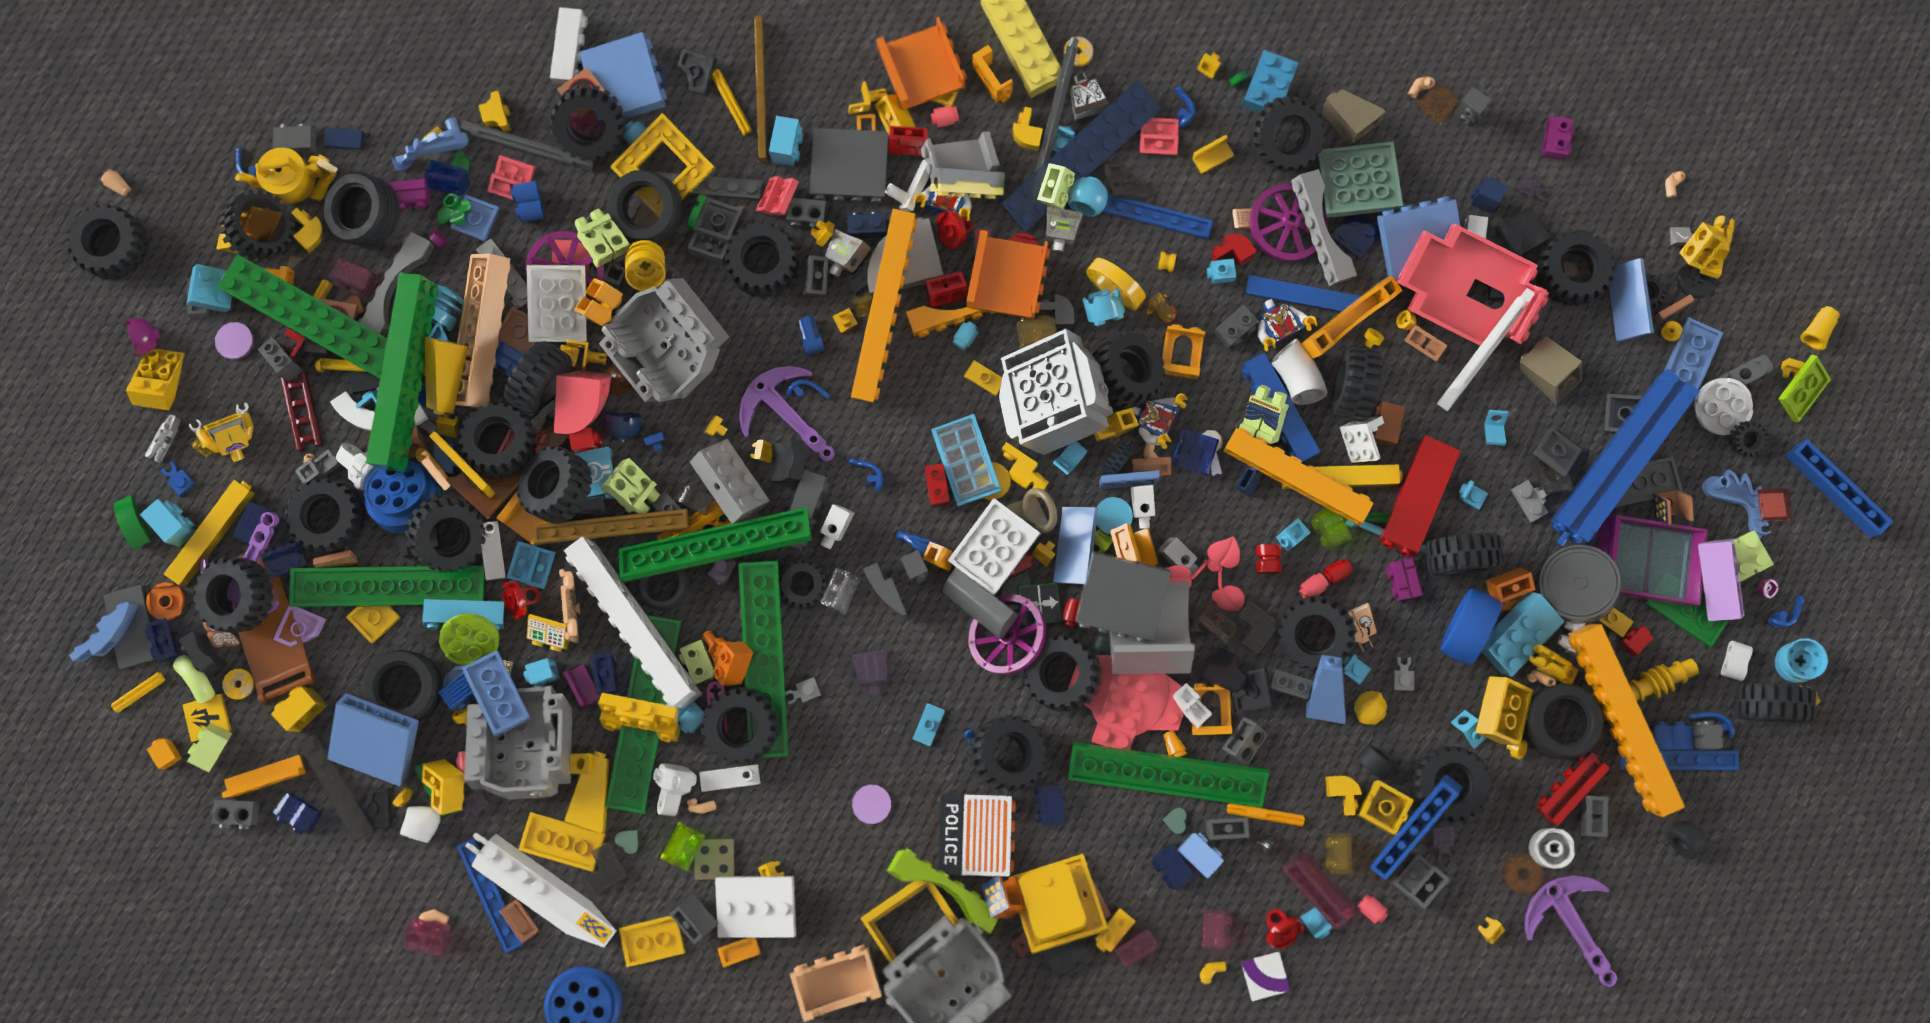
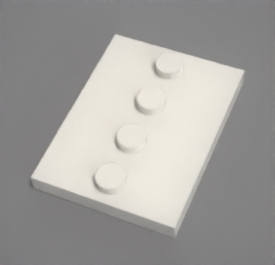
M527 265L529 342H566L567 340L587 342L586 318L574 311L582 296L586 297L585 265Z
M994 498L948 561L995 596L1041 533Z
M794 876L715 878L718 937L796 936Z

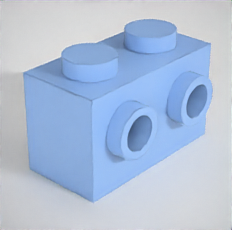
M1192 833L1177 851L1205 878H1208L1223 863L1224 860L1220 858L1222 854L1215 847L1211 849L1206 844L1208 840L1201 833L1198 835Z

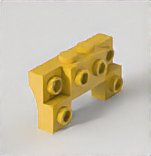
M606 693L601 694L598 704L602 713L599 719L606 730H621V725L631 726L643 730L656 731L658 738L664 742L678 741L681 730L678 723L679 712L677 707Z

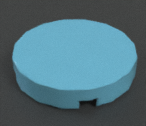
M1116 497L1106 498L1097 506V527L1107 535H1111L1110 530L1124 524L1131 525L1133 518L1132 509L1123 499Z

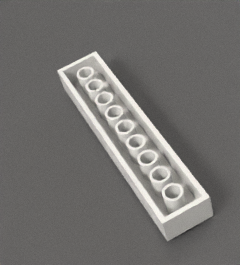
M582 536L564 550L567 555L566 560L571 566L576 567L578 570L576 574L583 582L587 583L589 593L593 597H597L599 600L598 606L603 612L608 613L610 623L615 628L618 627L621 632L619 634L621 639L632 647L630 649L631 653L636 659L639 658L643 663L641 667L647 674L652 676L654 686L658 690H662L665 702L669 706L672 705L684 709L699 698L702 693L624 582H621L619 575L597 544Z

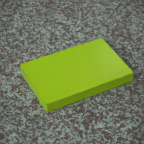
M1811 355L1778 398L1791 420L1796 423L1802 419L1831 380L1818 356Z

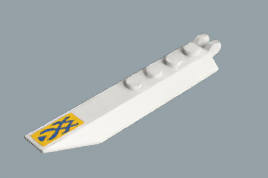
M475 833L473 835L474 839L485 845L481 851L471 843L465 845L466 848L477 855L471 865L473 868L564 933L601 947H605L615 934L616 930L589 899L499 835L495 834L487 841Z

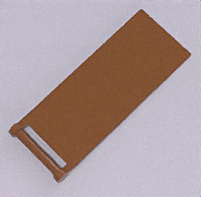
M270 545L263 550L258 564L265 569L264 572H267L271 578L269 582L273 584L274 588L272 589L274 600H271V603L278 601L280 605L270 612L265 621H261V625L257 628L238 632L255 682L258 700L262 705L268 703L270 699L292 691L296 687L307 684L312 685L317 682L301 637L294 636L291 633V626L296 622L292 610H290L279 638L288 642L296 640L297 644L290 647L273 640L288 608L289 600ZM245 554L240 555L236 558H243ZM295 624L293 626V632L299 635L300 633L297 624ZM305 671V677L267 693L264 690L268 686Z

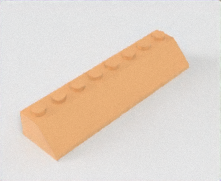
M471 254L457 341L459 344L468 346V352L455 406L477 409L480 406L487 407V404L490 402L489 393L493 383L492 374L496 364V349L499 345L498 335L502 326L501 316L505 306L504 296L507 291L510 258L494 254Z

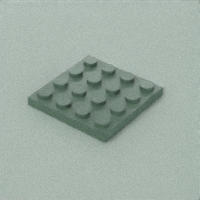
M1393 141L1322 149L1321 153H1318L1320 174L1325 185L1323 198L1326 218L1376 213L1390 209L1401 210V207H1403Z

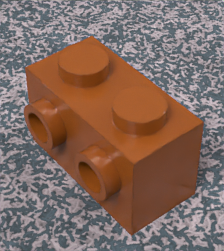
M1382 402L1379 406H1376L1374 417L1382 416L1384 424L1378 426V430L1372 432L1376 443L1391 447L1398 444L1405 412L1404 406Z

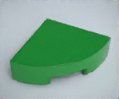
M458 150L450 167L468 175L470 169L469 161L465 154Z

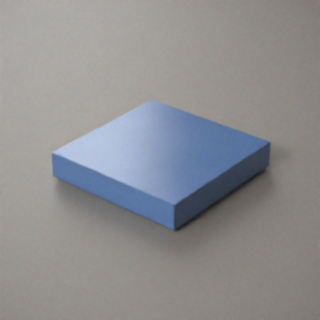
M465 194L463 199L469 200L472 208L470 211L465 212V220L460 226L452 224L450 228L486 242L500 207Z

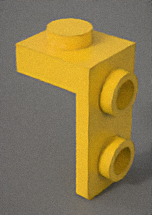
M319 155V157L310 156L308 160L309 164L316 163L324 172V176L318 180L310 196L312 200L321 201L327 195V188L334 181L338 169L329 163L330 160Z

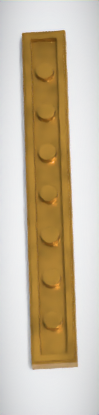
M762 15L754 17L758 157L761 163H768L764 22Z
M681 509L566 521L556 524L533 525L534 544L577 541L582 536L587 539L685 530L689 529L688 510Z

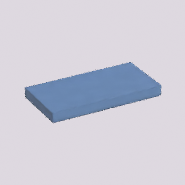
M1639 258L1616 265V268L1613 270L1615 275L1610 281L1611 284L1609 286L1616 341H1625L1654 333L1644 259Z
M1688 317L1665 370L1669 369L1678 375L1682 381L1688 382L1699 390L1723 332Z
M1062 508L1054 583L1084 585L1092 551L1094 550L1098 508Z
M498 650L461 667L495 737L531 720Z

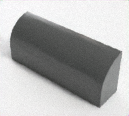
M957 567L944 584L943 594L1000 640L1019 617L1018 613Z

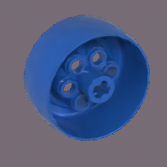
M1474 588L1469 589L1446 630L1440 645L1441 653L1457 662L1472 666L1491 634L1501 611L1502 602L1483 591Z

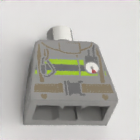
M1047 207L1046 241L1054 242L1053 252L1063 253L1065 244H1073L1083 212Z
M835 229L825 255L833 264L829 273L839 278L843 269L854 272L871 248L862 240Z
M1177 537L1168 538L1156 552L1171 566L1181 565L1189 568L1191 575L1199 568L1194 563L1197 557ZM1182 556L1186 559L1184 564L1181 562Z

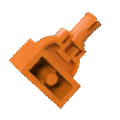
M712 631L704 632L702 640L709 646L708 652L715 666L713 676L722 686L741 685L753 656L752 650L744 641H725L724 638H716Z

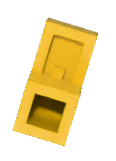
M1024 107V112L1019 114L1018 123H1013V137L1020 147L1038 152L1043 129L1029 126L1032 108Z
M295 208L291 213L293 218L303 228L294 235V238L310 254L322 241L323 227L317 216L310 221L311 217L306 211H300L298 208Z
M1129 408L1118 411L1107 417L1109 428L1099 431L1094 435L1096 440L1100 441L1107 438L1111 439L1133 430L1139 425L1133 409Z
M1346 776L1325 777L1327 797L1343 796L1344 815H1356L1355 811H1358L1357 799H1354V795H1362L1359 785L1353 779Z

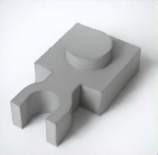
M1397 657L1399 671H1394V690L1414 691V671H1408L1411 657L1407 658L1406 665L1401 663V657Z
M814 677L796 684L798 690L786 692V695L790 693L794 695V699L788 701L789 705L796 702L800 697L804 703L821 696Z

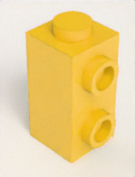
M1118 908L1106 923L1108 930L1095 936L1094 939L1097 941L1095 945L1103 952L1106 949L1111 952L1135 923V920Z

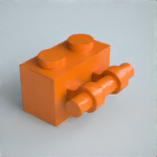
M1521 567L1486 580L1489 595L1502 602L1501 611L1505 612L1516 606L1527 593L1536 590L1531 572Z

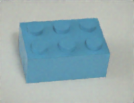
M1263 50L1241 107L1258 112L1259 109L1263 110L1265 108L1264 104L1267 102H1273L1275 98L1286 96L1298 62Z

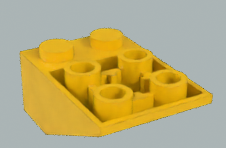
M154 349L150 353L145 354L126 389L131 404L170 410L175 400L185 353Z

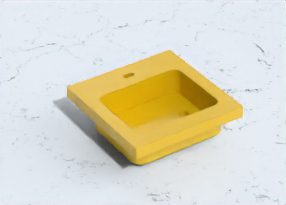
M1083 854L1014 875L1018 879L1026 909L1019 912L1032 954L1108 930ZM1083 892L1087 893V898L1083 896Z

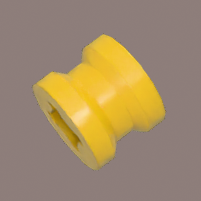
M1161 251L1158 270L1166 269L1168 272H1173L1176 254L1172 253L1169 255Z

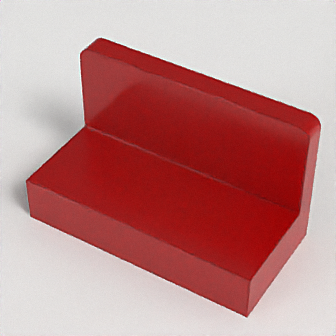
M287 328L284 335L298 342L290 356L294 357L306 337Z

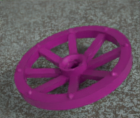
M1292 184L1275 185L1265 190L1257 198L1251 209L1250 230L1252 236L1261 250L1275 259L1288 262L1305 259L1312 255L1316 248L1312 245L1307 250H1304L1298 228L1308 234L1310 232L1306 224L1301 222V220L1305 219L1303 213H1297L1299 208L1297 196L1295 197L1290 211L1280 192L1295 193ZM1273 195L1283 213L1261 207L1264 200ZM1322 204L1323 218L1326 228L1328 229V219L1326 218L1325 208ZM1258 213L1279 219L1280 222L1259 230ZM1282 228V235L1274 249L1262 236ZM1290 231H1292L1298 253L1281 252Z
M572 231L553 232L540 238L530 249L525 265L526 279L527 265H534V262L541 265H586L593 262V259L590 256L574 264L573 260L578 242L582 244L577 237L578 233ZM554 239H572L567 261ZM547 242L560 262L559 264L536 256L541 247ZM605 264L597 268V279L603 282L605 281ZM585 275V281L591 283L593 278ZM589 295L586 297L591 301L594 300V298Z
M1015 594L997 597L1006 605L1007 603L1022 604L1018 613L1019 617L1001 640L996 636L978 639V631L981 624L974 618L970 626L968 639L971 654L980 666L994 674L1009 675L1027 668L1038 657L1045 642L1046 624L1041 611L1029 599ZM1028 609H1030L1036 623L1018 630ZM1037 630L1033 647L1020 640L1021 636ZM1001 642L986 660L982 657L978 648L979 645ZM1017 644L1029 653L1022 660L1014 664V645ZM1007 647L1008 666L992 665L995 659Z

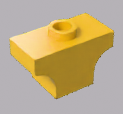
M499 91L491 92L490 100L479 105L483 123L486 127L498 126L503 132L511 131L507 117L510 116V111L507 104L504 105Z

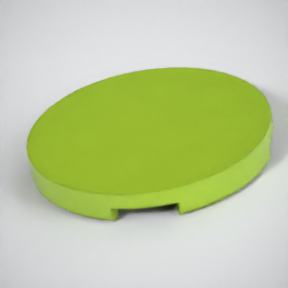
M460 614L452 617L443 625L439 635V644L449 660L465 666L497 651L499 633L496 626L481 615Z

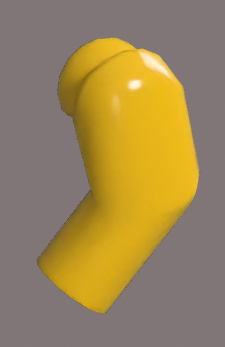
M1225 962L1207 963L1200 972L1201 982L1209 984L1215 972H1226Z

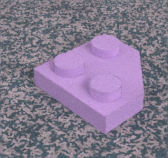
M288 605L273 640L290 647L297 644L296 640L288 642L279 638L290 610H292L296 621L291 626V633L294 636H300L303 643L319 636L326 618L302 608L289 607ZM295 624H297L300 633L299 635L293 632V626Z

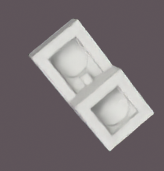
M1187 683L1173 695L1177 705L1197 729L1212 715L1199 701L1200 696Z

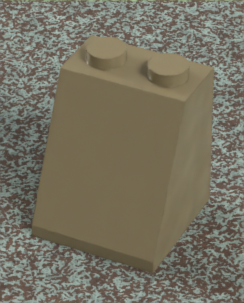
M1342 89L1338 93L1334 91L1327 97L1328 101L1323 105L1322 114L1351 146L1377 126L1386 111Z
M1547 336L1542 341H1538L1529 353L1524 354L1520 359V370L1555 405L1562 401L1583 380L1582 361Z

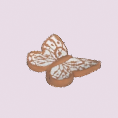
M203 622L205 630L208 631L207 636L214 647L218 648L222 645L238 646L241 643L232 633L218 632L206 625L207 622Z

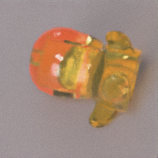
M1157 293L1147 302L1148 308L1146 312L1149 315L1155 311L1161 322L1171 323L1177 316V310L1171 303L1165 300L1167 298L1165 293Z

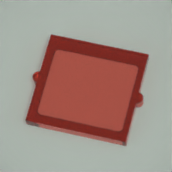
M1788 489L1758 490V507L1761 510L1762 521L1792 520L1790 508L1792 504L1789 501Z

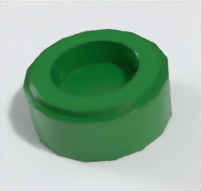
M1242 71L1229 81L1235 87L1248 79L1246 71Z

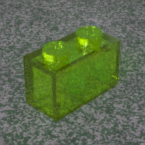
M678 822L661 858L673 866L688 871L705 835L688 825Z

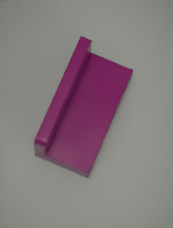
M585 664L571 671L566 670L563 672L581 707L585 708L600 700L601 695Z

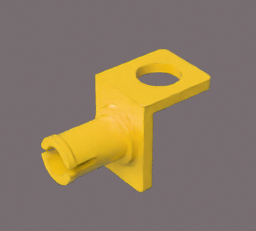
M866 81L863 82L861 90L864 103L849 105L848 114L869 111L871 102L879 101L887 95L885 93L886 89L869 91Z
M566 341L567 346L585 348L582 367L584 371H586V364L589 362L606 365L607 353L590 351L588 342Z
M570 754V774L591 773V754Z

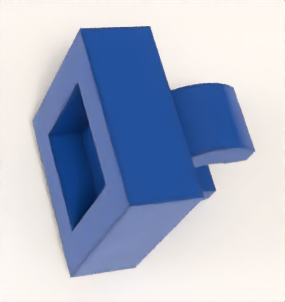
M663 430L644 436L646 446L652 444L655 452L663 450L660 442L665 439Z

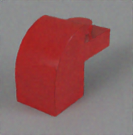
M1229 234L1223 239L1224 246L1220 244L1213 249L1214 252L1211 258L1213 261H1219L1231 254L1237 264L1241 265L1254 257L1257 251L1245 236Z

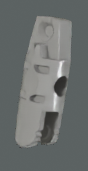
M171 414L157 431L145 453V457L151 459L156 453L154 461L157 463L162 462L178 432V426L181 422L180 418Z

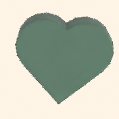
M1175 808L1162 819L1171 831L1176 834L1183 833L1186 828L1184 822L1186 812L1182 808Z
M638 830L619 832L615 836V843L623 847L626 853H635L639 848Z

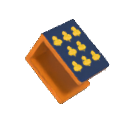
M996 876L982 885L991 918L1009 919L1026 909L1016 876L1011 877L1003 882L1001 876Z

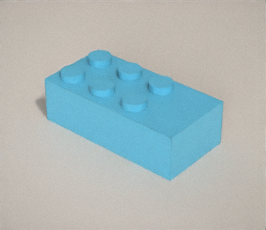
M1529 592L1491 631L1481 652L1498 671L1513 677L1529 660V655L1532 656L1535 653L1532 650L1533 647L1538 644L1543 645L1565 621L1541 594Z

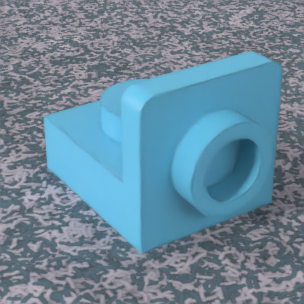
M1058 126L1052 152L1057 153L1075 137L1076 133L1073 132V129L1068 126Z
M1471 480L1466 484L1463 483L1458 490L1460 494L1458 499L1479 510L1488 493L1473 485L1474 482Z
M1298 518L1277 535L1276 538L1281 546L1290 551L1311 532Z
M1353 654L1350 657L1347 656L1342 661V669L1345 675L1360 685L1371 668Z
M1317 906L1300 917L1314 938L1319 937L1322 939L1330 933L1329 930L1332 926L1327 922Z

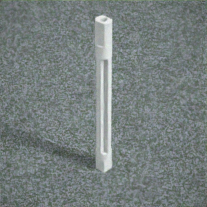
M1526 288L1522 295L1516 298L1437 402L1439 406L1446 411L1451 408L1527 308L1528 302L1535 294L1533 291Z

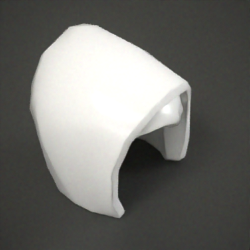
M427 806L408 807L400 834L428 843L439 826L440 814Z

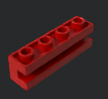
M1587 752V754L1577 757L1576 762L1580 764L1576 770L1569 767L1563 773L1567 780L1563 784L1556 781L1550 787L1554 794L1550 798L1544 795L1538 800L1537 804L1541 808H1536L1535 810L1553 826H1558L1610 769L1605 763H1600L1597 760L1598 757L1593 752Z

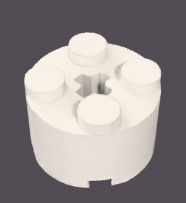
M1556 828L1541 829L1531 837L1528 849L1532 859L1542 867L1562 868L1567 866L1574 858V841L1563 830ZM1550 845H1554L1552 847V849L1554 850L1553 852H1550Z

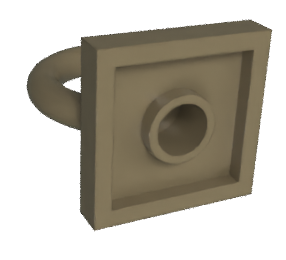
M1032 488L1025 494L1023 500L1006 506L1039 531L1040 535L1050 532L1056 525L1057 509L1051 496L1043 489ZM1036 496L1041 497L1047 504L1049 509V522Z

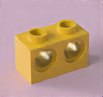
M1703 222L1679 253L1689 265L1704 270L1727 239L1718 228Z

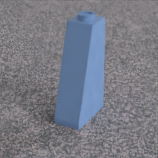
M1327 655L1321 656L1306 703V718L1345 724L1346 708L1342 658Z

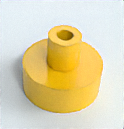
M1407 310L1400 312L1396 319L1397 327L1406 331L1410 330L1417 323L1415 314Z
M1669 321L1664 324L1661 335L1667 341H1676L1682 334V326L1675 321Z
M1368 328L1364 334V337L1367 339L1365 345L1369 348L1374 344L1379 346L1385 339L1380 332L1373 328Z
M468 706L461 711L456 710L452 714V718L457 724L464 723L467 726Z
M1521 740L1520 746L1507 745L1506 748L1511 750L1512 757L1521 760L1527 751V742Z

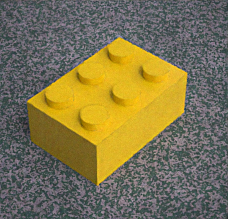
M1489 677L1475 733L1501 745L1520 746L1533 690L1507 677Z

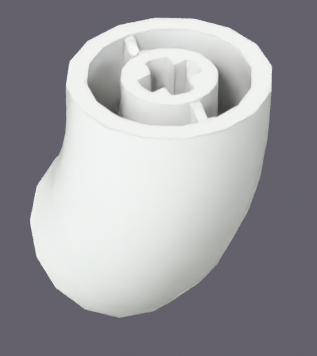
M1298 339L1292 340L1273 358L1271 365L1284 381L1294 404L1306 405L1318 402L1327 396V389L1316 363Z

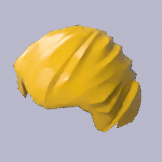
M1364 692L1358 696L1354 703V712L1362 724L1376 725L1387 714V704L1380 692Z

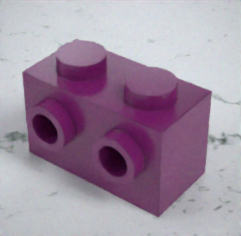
M1551 116L1547 120L1541 157L1564 160L1571 154L1572 144H1570V141L1575 132L1573 119Z

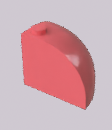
M584 370L557 375L554 433H575L586 428L598 417L609 394L610 375Z

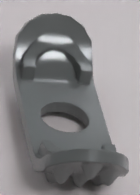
M1761 355L1719 376L1717 379L1731 378L1746 385L1772 372L1773 365L1766 355ZM1748 368L1751 371L1752 375L1749 379H1743L1740 376L1742 369Z

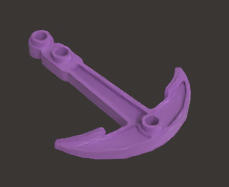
M787 366L773 368L755 378L748 386L741 400L739 418L745 438L749 437L750 424L755 414L753 410L760 401H764L801 436L802 440L815 453H819L823 461H831L835 456L834 449L826 446V441L813 428L809 427L774 389L784 380L788 382L797 378L812 377V372L799 367ZM759 383L764 384V387L762 389L757 388V385ZM813 436L817 438L815 443L810 442V438ZM825 450H829L831 454L829 456H824L823 452Z
M266 512L261 516V523L256 526L243 558L254 560L258 564L263 550L267 548L274 533L273 527L279 523V517L276 513ZM207 558L201 559V574H203L202 570L209 565ZM233 579L227 590V600L229 606L230 601H232L233 606L231 609L235 611L240 603L241 591L237 581ZM278 601L271 603V611H268L267 614L280 605Z
M1570 875L1547 882L1540 887L1530 900L1525 915L1527 940H1532L1536 927L1544 917L1542 913L1552 905L1583 950L1584 957L1594 973L1599 975L1600 983L1608 987L1614 986L1617 982V975L1610 970L1609 962L1600 948L1596 947L1568 898L1569 894L1576 891H1602L1608 893L1610 889L1594 879ZM1551 887H1554L1556 890L1553 895L1549 892ZM1594 957L1599 958L1598 964L1593 963ZM1606 974L1610 976L1608 982L1604 980V975Z

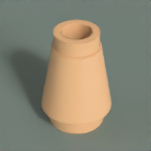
M110 169L101 177L104 186L122 196H126L131 190L117 171Z

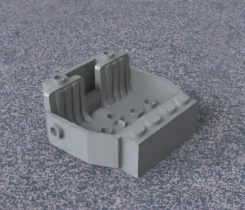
M683 278L667 279L662 286L636 293L624 306L616 310V315L610 320V323L601 329L606 336L599 344L644 402L655 400L663 402L678 398L683 399L691 393L713 370L720 351L719 347L729 338V335Z
M1064 329L1001 358L1004 374L1002 376L999 399L1007 434L1012 439L1018 441L1020 445L1045 455L1109 428L1106 417L1112 415L1113 410L1108 405V388L1104 383L1100 364L1083 347L1080 336Z
M535 685L533 688H518L517 691L531 720L496 737L493 735L479 704L468 705L464 781L472 790L485 789L487 792L508 800L551 797L558 793V784L571 783L572 707L563 694H557L552 686ZM557 716H558V736H557V732H556ZM500 736H505L502 741H499ZM530 743H534L532 748H528ZM503 754V759L499 760V755Z
M945 915L885 966L884 969L885 975L889 978L884 985L885 994L888 997L886 1001L893 1010L897 1008L908 1023H981L1011 997V992L1003 983L1004 978L997 953L981 935L983 931L976 923L973 925L964 918L959 919L954 924ZM943 930H947L949 932V934L945 937L941 935V932ZM934 936L938 941L927 947L924 943ZM917 950L919 955L907 967L903 961ZM939 969L945 970L944 976L938 975ZM900 970L902 974L898 976L895 971ZM971 986L972 992H965V987ZM951 999H955L957 1001V1004L955 1006H951L949 1004V1001Z

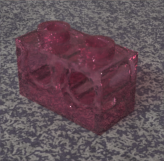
M411 918L405 928L404 949L443 956L449 946L450 925Z

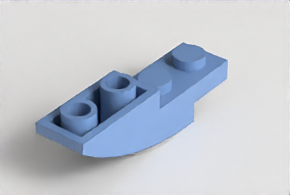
M124 601L117 605V609L112 613L104 615L101 621L96 624L100 631L93 633L87 642L76 646L74 652L69 655L72 661L84 662L92 655L103 657L119 642L131 625L138 604L136 602Z

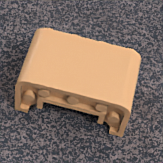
M864 945L852 948V953L846 954L845 951L834 954L833 959L827 960L826 957L815 960L814 965L808 966L805 963L794 968V972L790 976L804 1022L814 1019L819 1014L821 1016L849 1005L867 1001L868 998L873 1000L882 997L883 993L869 947L865 948Z

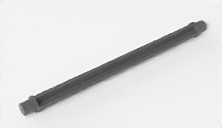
M1071 37L1069 44H1067L1035 172L1051 156L1078 50L1077 44L1079 39Z

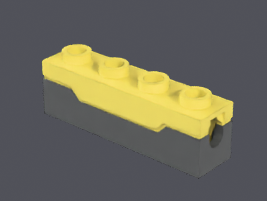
M931 168V191L938 192V196H949V193H954V197H965V194H969L970 198H981V195H985L986 199H996V195H1004L1005 172Z

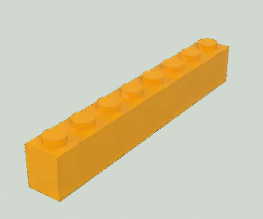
M1238 428L1235 429L1223 452L1358 526L1364 522L1374 504L1368 496L1356 494L1350 486L1336 483L1335 478L1318 473L1319 470L1309 465L1307 467L1303 465L1302 461L1297 457H1289L1284 454L1285 452L1278 447L1272 448L1267 445L1268 442L1259 437L1256 439L1250 436L1251 433L1243 428H1240V430Z

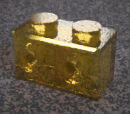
M1042 315L1034 320L1023 318L1019 320L1020 322H1016L1020 349L1057 333L1054 317H1049V315Z
M1327 833L1328 838H1325V849L1328 850V858L1325 860L1326 870L1330 874H1352L1351 834Z

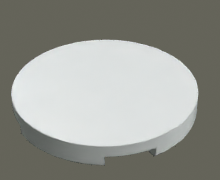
M1714 379L1706 383L1696 396L1694 403L1695 416L1699 424L1707 431L1717 435L1732 434L1730 433L1731 430H1736L1734 426L1740 425L1739 422L1751 420L1754 411L1752 395L1743 383L1735 379Z

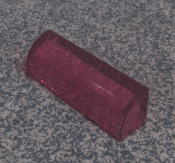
M1301 850L1283 867L1282 870L1335 930L1351 919L1356 911L1355 907L1304 850Z

